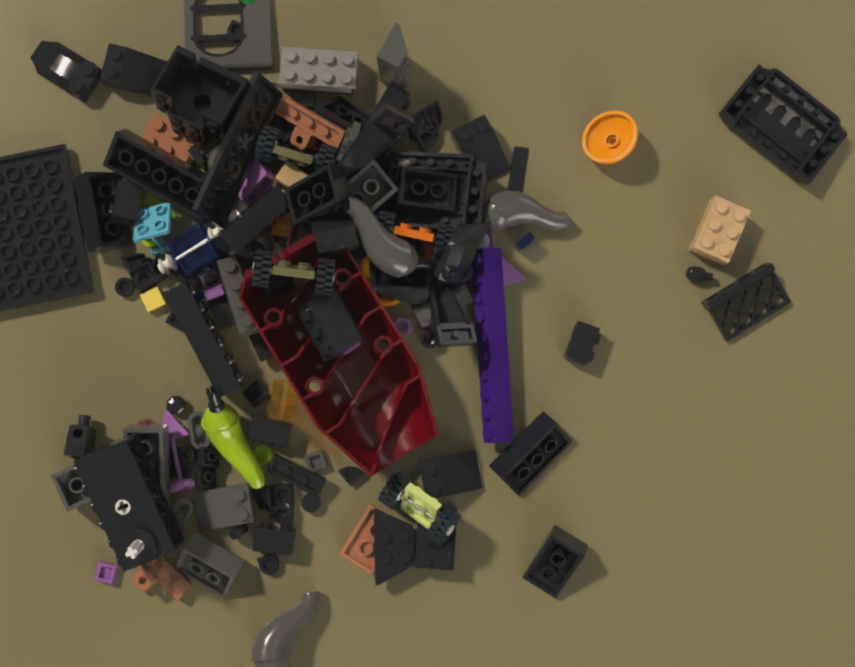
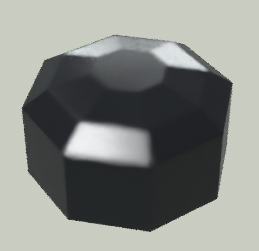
M425 330L420 335L421 344L425 348H434L437 345L433 330Z
M172 396L167 400L166 409L171 414H181L186 409V401L181 396Z

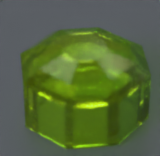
M267 445L257 447L254 452L260 464L269 463L272 460L273 451Z

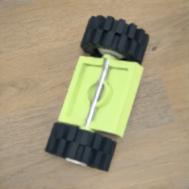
M401 472L395 473L393 477L391 476L389 482H386V486L382 488L383 491L379 494V501L391 510L395 509L396 506L398 507L400 502H402L400 509L426 527L429 538L439 545L443 544L444 541L446 542L451 533L454 532L455 527H457L461 516L447 506L441 512L442 504L437 499L430 497L420 487L412 484V480Z

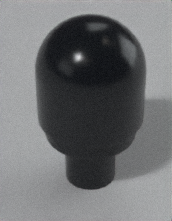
M691 266L685 272L686 278L694 282L712 281L713 273L705 272V269L702 267Z

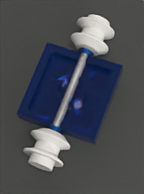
M198 222L167 242L174 257L166 254L164 261L158 259V269L162 274L166 273L169 276L171 275L170 270H178L179 263L186 276L191 275L220 256L210 240L222 229L208 227L207 234L202 224Z

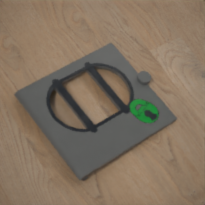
M184 0L185 49L195 53L197 63L203 57L228 70L273 67L270 0H238L239 3L215 5H197L200 0ZM240 10L241 33L197 35V12ZM240 40L233 50L224 54L209 53L198 45L199 42Z

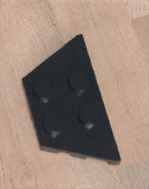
M374 508L375 585H380L414 566L413 525L377 508Z

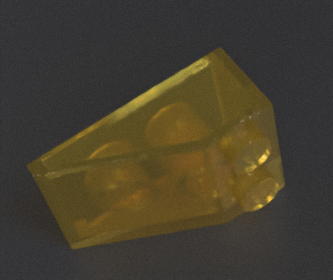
M274 379L269 388L271 400L266 407L268 418L295 422L298 396L288 380Z

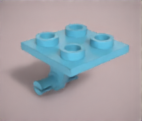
M166 202L138 210L133 241L136 243L152 239L158 246L151 248L153 256L159 254L166 255L170 251L179 249L176 242L166 244L162 235L170 234L172 204Z

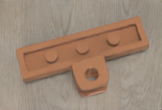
M281 97L275 114L298 126L294 128L290 142L292 145L301 150L311 149L314 147L317 139H320L340 149L346 130L289 97Z
M163 557L141 565L142 567L132 577V583L141 592L148 591L158 581L177 601L192 587ZM145 578L146 583L140 584L139 580Z

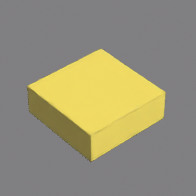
M155 287L140 295L149 313L167 305L159 287Z

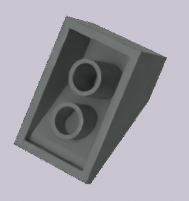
M248 482L193 493L199 531L241 525L257 520L252 489Z

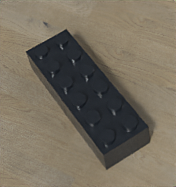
M128 129L115 132L103 163L104 167L201 221L205 220V218L192 210L201 190L198 185V179L204 176L205 172Z
M184 282L164 292V295L212 386L219 388L221 398L242 387L245 378L240 370H236L234 366L236 361L232 353H227L225 349L227 344L223 336L217 334L216 329L218 327L214 319H210L207 315V312H209L207 305L198 298L197 295L200 294L195 284L192 285L191 282Z

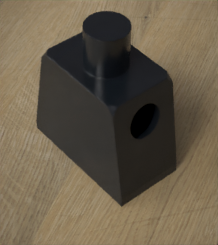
M79 415L78 425L70 424L63 455L76 460L85 453L95 449L96 429L90 426L91 416Z

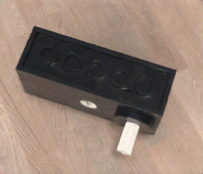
M137 432L89 451L73 461L75 464L74 470L83 482V490L89 495L91 507L94 512H97L100 519V527L106 532L108 544L116 554V562L119 567H122L124 572L176 551L185 540Z

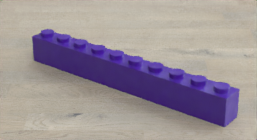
M501 248L477 249L472 262L474 269L472 279L474 285L484 443L514 441L502 251Z

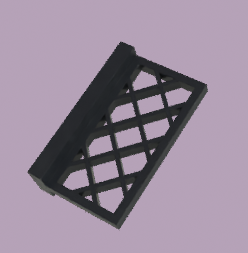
M763 263L701 302L703 307L710 313L725 341L731 340L791 303L774 272L776 269L772 263ZM769 276L773 280L771 289L763 287L765 278ZM751 287L758 288L755 299L747 297L748 290ZM762 289L771 291L768 302L759 300ZM774 293H779L784 301L779 304L772 303ZM736 296L742 298L740 308L731 307L732 300ZM746 299L755 301L752 312L743 310ZM759 302L767 304L766 311L763 314L756 313ZM720 306L725 307L724 318L717 317L714 310ZM730 309L739 311L736 322L727 320ZM743 312L751 314L750 321L747 324L740 323ZM727 322L735 324L734 331L729 335L725 331Z

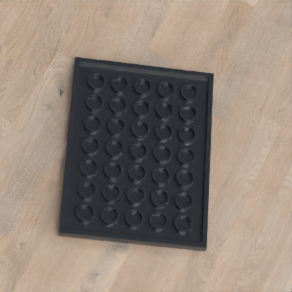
M61 144L0 157V312L94 292L67 145Z

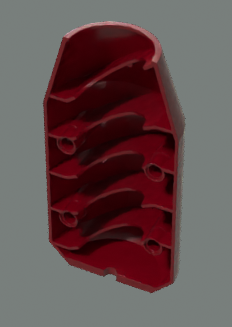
M311 233L285 248L282 252L274 254L271 267L274 266L275 262L278 263L279 260L291 261L292 265H299V262L310 263L311 267H315L317 274L319 258L335 260V275L332 289L336 288L364 337V340L360 342V346L346 355L342 354L329 361L324 362L296 311L308 301L321 295L315 294L316 279L293 277L294 287L269 298H262L260 288L252 286V267L245 271L239 300L317 429L372 477L409 452L438 436L439 432L421 366L378 296L372 291L370 283L349 250L318 257L313 234ZM344 277L347 281L340 283L337 278ZM277 317L279 321L271 323L268 318ZM378 343H386L388 345V349L380 350L378 347ZM310 383L319 384L321 386L320 390L312 391L309 388Z

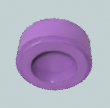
M399 317L394 321L401 336L410 334L412 323L408 318Z

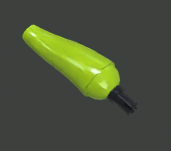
M210 386V390L209 388L206 389L209 403L201 419V426L220 454L245 478L252 488L259 489L265 484L264 473L245 437L240 424L239 414L220 398L217 386Z

